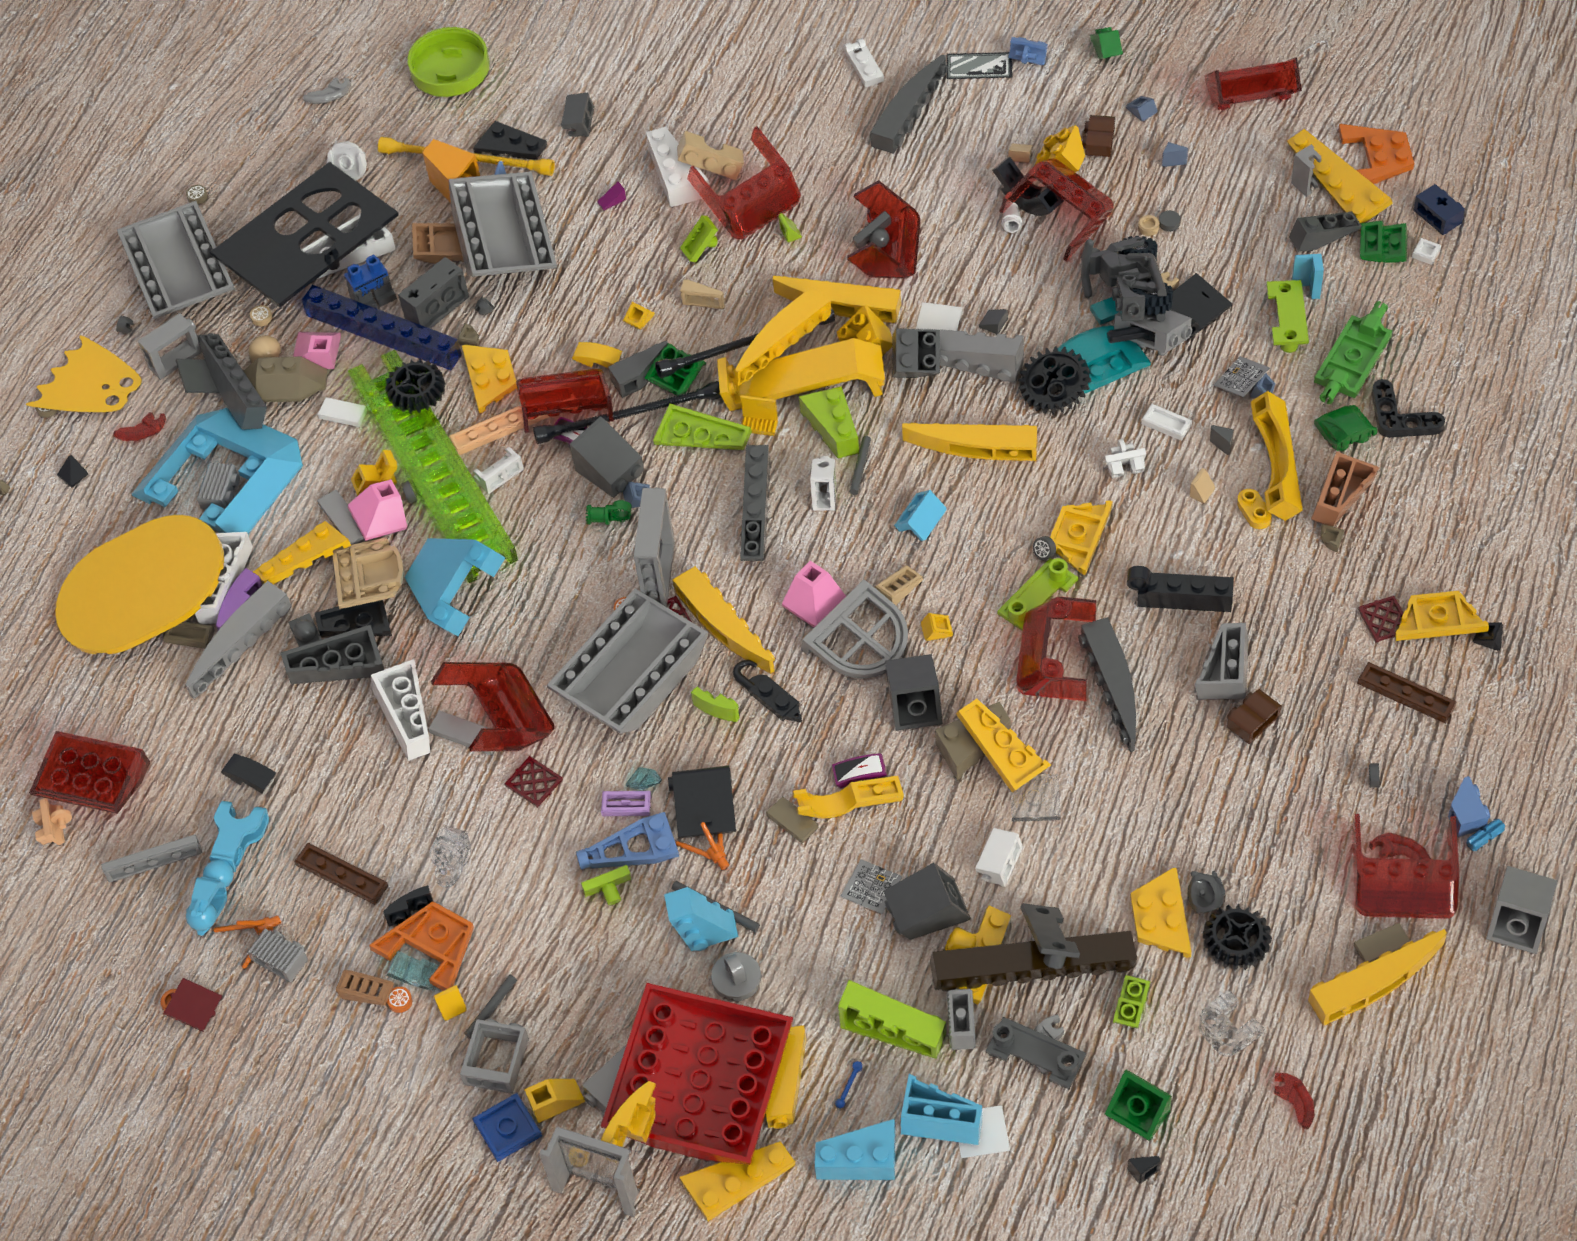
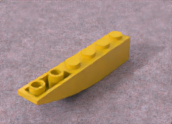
M773 276L774 293L791 301H794L813 286L831 300V307L837 316L851 318L860 308L866 305L882 322L897 324L901 307V290Z
M812 286L783 308L765 325L743 354L735 369V384L740 386L743 382L750 380L756 372L764 369L770 361L781 356L788 347L795 345L806 333L813 331L815 326L822 321H826L831 315V300Z
M902 423L903 441L930 450L976 459L1036 461L1037 426Z
M694 566L672 579L675 594L712 636L743 659L755 662L757 667L770 674L774 672L773 662L775 658L771 651L763 648L757 634H752L746 621L743 618H738L730 602L726 603L723 600L722 593L717 587L713 588L705 572H700Z
M1446 930L1431 931L1421 940L1416 942L1409 941L1399 950L1394 952L1387 951L1380 955L1377 960L1370 963L1365 961L1359 964L1355 970L1348 973L1346 971L1341 972L1326 983L1319 982L1310 989L1308 1002L1322 1025L1325 1026L1369 1006L1410 979L1444 945L1447 935Z

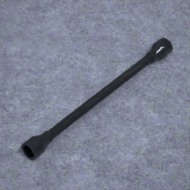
M832 307L829 318L818 325L835 322V314ZM758 333L688 357L655 362L656 372L659 378L671 376L677 370L684 368V366L748 346Z
M719 380L710 382L695 392L669 397L668 399L665 398L660 401L657 400L652 403L649 402V404H641V406H633V408H625L622 411L617 410L614 413L609 412L600 416L609 422V420L614 421L615 419L668 407L669 404L677 405V403H685V401L688 402L696 399L722 398L719 390ZM600 416L582 419L581 421L578 420L573 423L570 422V424H562V426L557 424L533 427L536 443L548 442L563 432L566 433L571 430L582 429V427H589Z

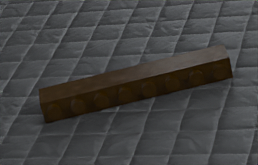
M1122 931L1066 937V941L1076 943L1080 955L1079 958L1066 957L1064 966L1060 969H1054L1045 965L1043 962L1045 954L1040 953L1035 941L932 952L930 966L934 989H942V991L948 992L949 990H955L957 987L967 986L969 989H975L985 984L1001 986L1012 981L1027 983L1032 979L1042 978V980L1048 981L1058 976L1075 978L1086 973L1101 975L1106 971L1113 970L1120 973L1127 972L1134 967L1137 960L1132 932Z

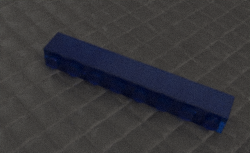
M312 285L301 299L306 316L421 360L429 361L450 371L462 356L457 338L318 286Z

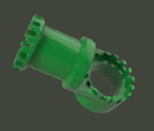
M624 500L614 501L612 505H606L605 507L587 505L586 514L588 516H586V524L590 525L594 522L609 525L611 521L622 522V520L626 522L631 518L632 505Z

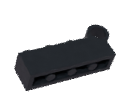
M1133 566L1127 571V586L1133 590H1138L1137 607L1231 612L1234 577L1152 573L1150 569L1144 566Z

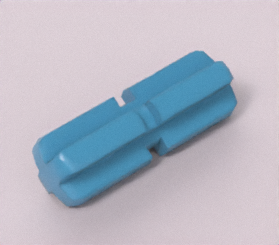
M1500 819L1493 820L1483 827L1484 830H1479L1470 836L1466 842L1467 846L1472 851H1477L1488 843V840H1492L1505 830V824Z

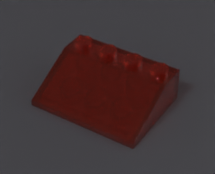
M56 731L29 794L118 814L142 783L150 761L143 749Z

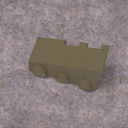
M1000 701L987 707L1000 719V722L1008 730L1011 728V719ZM960 719L935 729L936 746L958 781L963 777V773L971 766L977 765L979 759L985 754Z

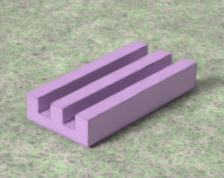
M603 791L601 814L602 816H650L651 791ZM612 799H645V801H630V800L607 801V800H612Z

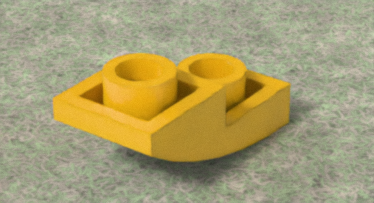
M579 342L572 360L591 368L594 362L608 368L619 361L622 351L603 344Z

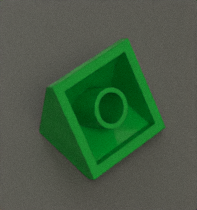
M1126 1069L1105 1115L1150 1141L1170 1112L1172 1095Z

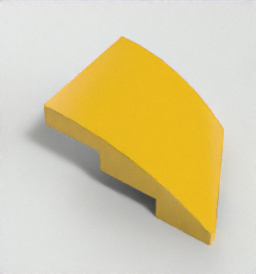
M648 1081L623 1103L608 1124L601 1141L623 1147L626 1137L646 1143L655 1120V1098L652 1097L656 1087L655 1083ZM606 1156L609 1159L618 1161V1159Z

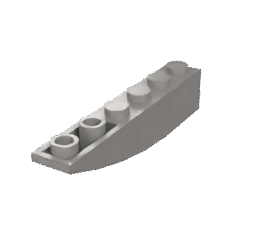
M267 581L221 626L203 651L185 684L191 698L195 699L199 694L205 692L207 687L216 678H219L232 663L236 662L249 647L253 646L259 637L269 631L279 618L287 614L292 606L285 592Z

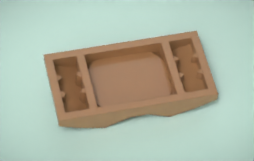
M412 223L414 259L432 264L439 262L444 257L450 261L464 262L454 223Z

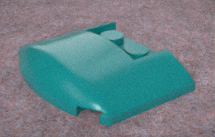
M1101 326L1083 331L1058 347L1059 352H1061L1063 347H1066L1068 352L1073 349L1076 355L1080 353L1082 359H1085L1091 382H1088L1090 389L1083 390L1085 394L1151 365L1150 360L1137 343L1130 340L1116 343L1108 342L1107 333L1110 330H1114V326Z

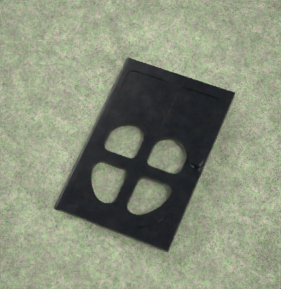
M328 162L210 251V254L278 307H281L326 271L338 269L340 260L399 216V214L390 205L331 162ZM334 191L342 195L340 199L321 213L314 212L302 203L305 198L321 192ZM354 205L361 209L359 222L348 233L341 232L329 223L331 219L349 206ZM290 211L298 213L308 221L306 225L290 235H283L275 230L276 221ZM316 231L323 232L335 241L329 249L319 254H308L300 249L301 243Z

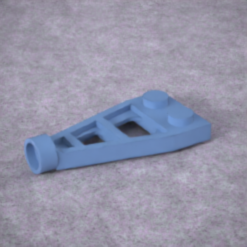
M662 812L642 818L595 845L576 851V856L580 869L583 870L586 868L656 864L679 857V852L666 814ZM639 834H645L650 849L646 852H631L627 846L628 841ZM618 843L622 845L624 851L622 856L607 858L605 856L604 850Z

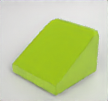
M779 214V227L786 241L789 243L802 238L795 223L784 214Z

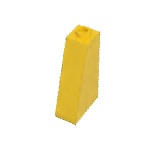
M804 1025L791 1027L766 1110L768 1128L782 1129L790 1124H794L807 1041Z

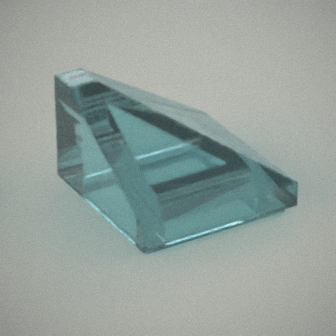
M638 767L626 783V786L644 790L659 784L662 779L655 770Z

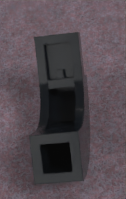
M1011 157L1005 158L992 170L1003 185L1000 190L1004 195L1029 214L1036 216L1050 214L1064 201L1052 184L1040 187L1031 183L1022 174Z

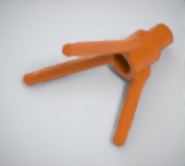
M701 822L700 825L711 846L707 851L680 841L675 842L677 846L712 860L714 864L717 863L721 870L730 866L726 860L727 855L724 852L723 833L717 834L718 843L716 844L705 822Z
M278 915L271 918L265 917L260 920L237 921L236 925L215 927L213 931L225 932L254 928L259 936L265 928L272 931L273 927L281 924V920ZM249 955L242 965L243 969H246L251 962Z

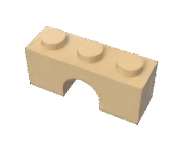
M684 131L677 146L678 161L734 180L737 179L744 164L743 150L726 144L722 145L721 150L713 149L705 143L704 137L688 131Z

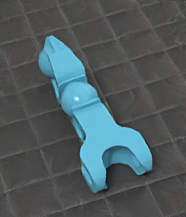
M222 801L219 804L214 815V821L219 834L209 857L211 862L204 868L203 877L196 879L191 904L186 909V922L192 929L197 931L198 935L203 936L214 925L226 905V887L233 881L234 872H236V868L239 866L246 848L263 838L269 822L267 808L254 807L249 816L243 819H236V812L232 802Z

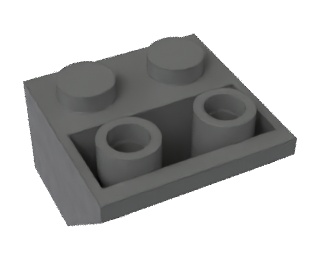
M896 328L892 334V378H918L940 374V330Z

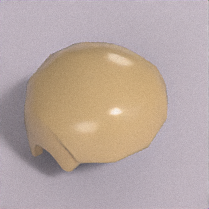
M268 335L256 337L249 345L251 363L258 358L279 357L280 353H282L278 340Z

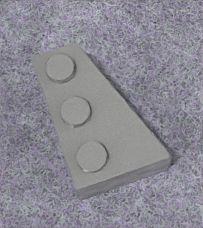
M1246 623L1221 624L1212 644L1211 653L1204 662V669L1200 678H1197L1195 683L1198 700L1244 699L1246 697L1249 641Z

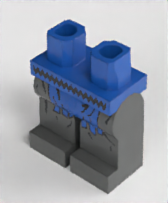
M375 255L367 257L366 264L362 266L353 264L347 268L348 272L344 274L351 303L360 316L378 309L376 302L382 307L397 299L390 283L388 271Z

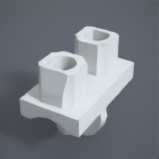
M1119 439L1117 441L1118 446L1110 448L1112 455L1105 456V461H1103L1104 469L1108 468L1111 478L1123 476L1124 470L1122 465L1130 464L1132 474L1141 473L1145 469L1144 459L1146 457L1145 448L1134 450L1133 443L1125 445L1124 440Z

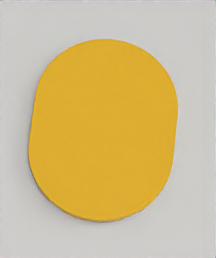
M170 515L146 522L97 547L75 565L61 586L55 609L56 621L60 632L71 645L83 652L94 655L97 653L115 654L133 648L179 625L201 608L200 605L207 597H211L219 583L218 578L224 567V551L220 539L209 525L197 518L186 515Z

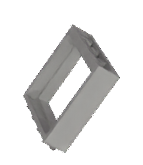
M642 488L634 550V561L640 591L667 607L675 540L666 488Z

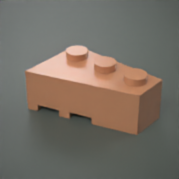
M1336 451L1311 519L1333 527L1373 483L1380 467Z

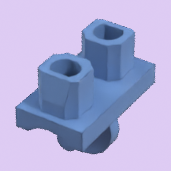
M1012 37L1008 58L1021 60L1023 64L1030 62L1044 65L1048 44L1041 41L1026 40V38Z

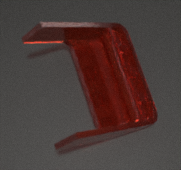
M758 126L753 129L751 141L769 162V167L721 196L715 194L694 165L690 167L687 177L692 186L735 239H744L775 220L779 214H784L795 207L801 197L790 167Z
M1050 158L1037 163L1005 195L999 212L1003 214L1037 179L1090 220V223L1068 245L1063 257L1067 261L1111 215L1114 203L1108 196L1062 162Z
M601 369L526 377L516 381L520 413L525 433L529 432L528 419H536L541 415L554 417L564 412L577 414L581 413L582 410L600 411L605 408L609 422L614 421L611 394L604 372Z
M443 662L431 680L432 685L469 686L491 720L494 728H481L469 746L470 752L520 751L549 737L555 728L552 719L520 667L513 663Z
M1355 814L1352 825L1356 910L1361 915L1370 917L1437 919L1453 917L1457 912L1459 899L1456 816L1450 817L1447 829L1449 860L1365 857L1361 852L1360 814Z

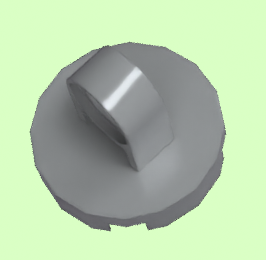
M732 952L722 956L716 961L711 973L714 990L720 997L733 999V1001H742L754 995L762 978L758 962L752 956L742 952Z

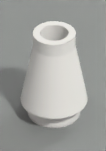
M1014 202L1006 205L1001 221L1002 227L1009 233L1017 232L1023 224L1018 205Z

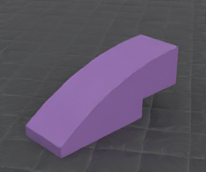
M245 568L236 578L222 602L216 624L218 630L262 586L260 577Z

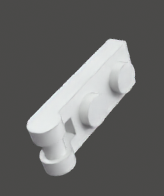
M863 38L856 40L855 43L851 44L849 42L843 45L846 56L865 88L884 82V75L868 50Z

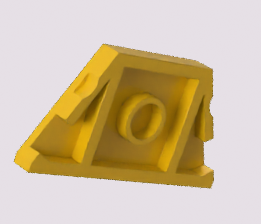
M462 345L479 413H483L486 411L485 407L493 401L499 402L506 394H510L518 388L509 353L505 349Z
M1105 501V504L1092 506V503H1083L1078 506L1066 505L1061 508L1050 538L1056 545V554L1082 575H1086L1113 507V501Z
M1459 591L1411 595L1407 609L1401 618V624L1396 630L1395 639L1396 641L1488 632L1489 624L1486 620H1481L1476 614L1477 610L1466 602L1465 597Z
M1172 868L1130 893L1137 942L1154 945L1158 949L1167 952L1169 949L1183 953V957L1191 958L1192 952L1177 868Z

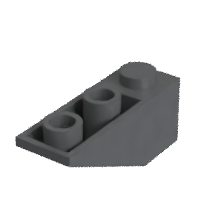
M1353 212L1297 218L1289 238L1298 252L1316 250L1361 229L1362 226Z
M667 340L608 367L610 380L622 398L641 390L648 381L645 379V376L654 360L668 345Z

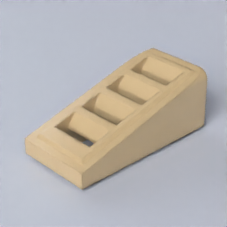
M683 280L680 290L683 305L717 309L725 308L722 291L691 280Z
M906 565L880 582L875 588L897 605L923 581V576Z

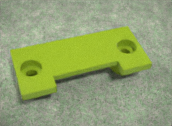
M1301 280L1267 281L1268 299L1275 298L1279 327H1272L1273 345H1280L1284 352L1292 353L1298 349V344H1309Z
M1049 558L997 611V614L1026 633L1039 620V617L1034 615V612L1042 607L1058 589L1066 593L1078 581V577L1068 571V565L1065 560L1061 558L1052 560Z

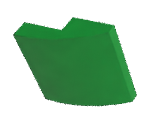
M1383 220L1361 223V259L1386 263L1407 262L1406 223L1384 226Z

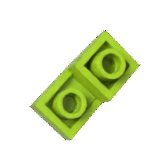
M698 686L691 692L693 705L703 712L727 721L737 722L740 719L739 706L732 698H726L722 694L714 698L710 692L703 691Z
M1125 975L1113 1023L1138 1029L1150 981Z

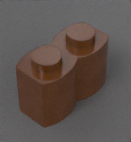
M1090 115L1089 121H1085L1084 133L1087 136H1083L1082 139L1083 149H1086L1085 155L1111 157L1115 117Z
M1260 689L1254 693L1250 692L1244 698L1242 705L1238 708L1233 707L1227 715V728L1250 744L1277 720L1282 706Z

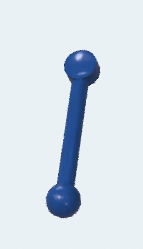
M860 1061L853 1063V1071L843 1093L835 1101V1106L839 1109L845 1106L844 1100L857 1073L863 1069Z

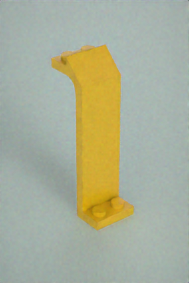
M855 338L773 359L764 369H760L750 380L743 382L740 386L735 384L734 366L729 364L726 357L717 359L720 395L729 411L742 408L741 395L776 400L859 379L867 382L874 397L883 395L882 386L885 385L881 345Z

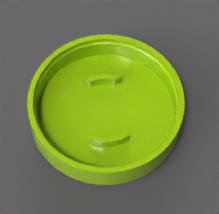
M444 27L426 33L412 45L407 58L410 75L414 84L423 92L439 97L457 96L474 89L485 79L490 67L489 55L484 40L477 33L461 27Z

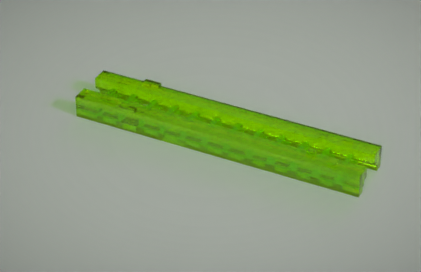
M394 349L381 355L382 363L388 373L373 380L363 364L348 370L353 387L366 406L370 416L442 538L472 539L479 542L488 538V541L482 544L504 556L510 564L518 561L515 546L430 406L429 411L422 409L420 414L417 410L410 414L408 410L402 413L400 408H388L393 403L389 401L386 392L380 394V392L386 389V379L389 378V372H395V366L402 367L403 361ZM411 415H414V416H415V417H413V418H411V419H409V420H407V421H404V422H402V423H400V424L397 423L398 421H400V420H402V419H405V418H407V417H409V416H411ZM420 430H423V431H424V432H422V433H420V434H418V435H416V436H413V437H411V438H409V439L406 438L407 436H409V435H411V434H413V433H415V432H418V431H420ZM429 445L433 446L432 448H429L421 453H415L416 451ZM438 460L442 461L441 463L433 467H430L426 470L424 468L425 466L430 465ZM448 475L451 476V478H449V479H447V480H445V481H443V482H440V483H438V484H436V485H434V483H433V482H435V481H437V480H439V479H441V478H444V477H446V476H448ZM460 491L459 494H457V495H455V496H453V497H451V498H449V499H447V500H443L444 498H446V497H448V496H450V495H452V494H455V493H457V492ZM467 507L470 508V509H468V510H466V511H464V512H462V513H459V514H457V515H455V516L452 515V514H454V513H456V512H459V511H461V510H463V509H465V508H467ZM479 523V525L462 532L463 529ZM474 565L466 576L469 583L478 580V572L481 571Z

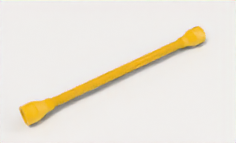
M380 137L378 141V152L385 154L396 152L423 154L425 146L404 144L389 137ZM475 154L477 162L498 165V162L502 161L505 166L527 168L541 175L552 176L555 170V161L552 159L543 158L525 161Z

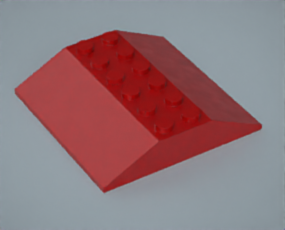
M646 983L601 1128L606 1129L623 1103L637 1089L650 1081L656 1084L652 1093V1097L655 1098V1120L646 1143H641L701 1160L750 1165L792 1026L793 1017Z

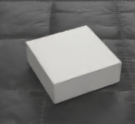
M1421 238L1412 253V258L1432 265L1441 250V245Z

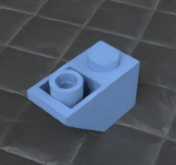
M1469 776L1464 777L1451 803L1448 814L1457 837L1484 830L1483 827L1487 825L1488 819H1490L1488 807L1483 805L1480 800L1479 788L1476 784L1472 783Z

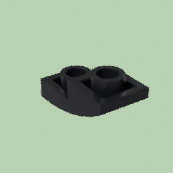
M235 753L221 770L223 775L239 785L244 782L261 794L264 793L276 775V772L270 768Z
M429 886L413 890L390 904L383 911L388 926H398L412 916L411 911H419L433 901Z

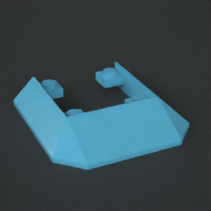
M228 408L200 414L192 420L131 494L133 497L148 504H151L153 501L166 507L178 493L177 487L168 482L190 455L193 454L205 460L216 445L219 444L248 458L238 470L239 475L248 479V481L225 509L211 503L199 520L205 522L212 530L219 533L247 532L249 534L303 467L298 441L264 424L261 429L242 430Z

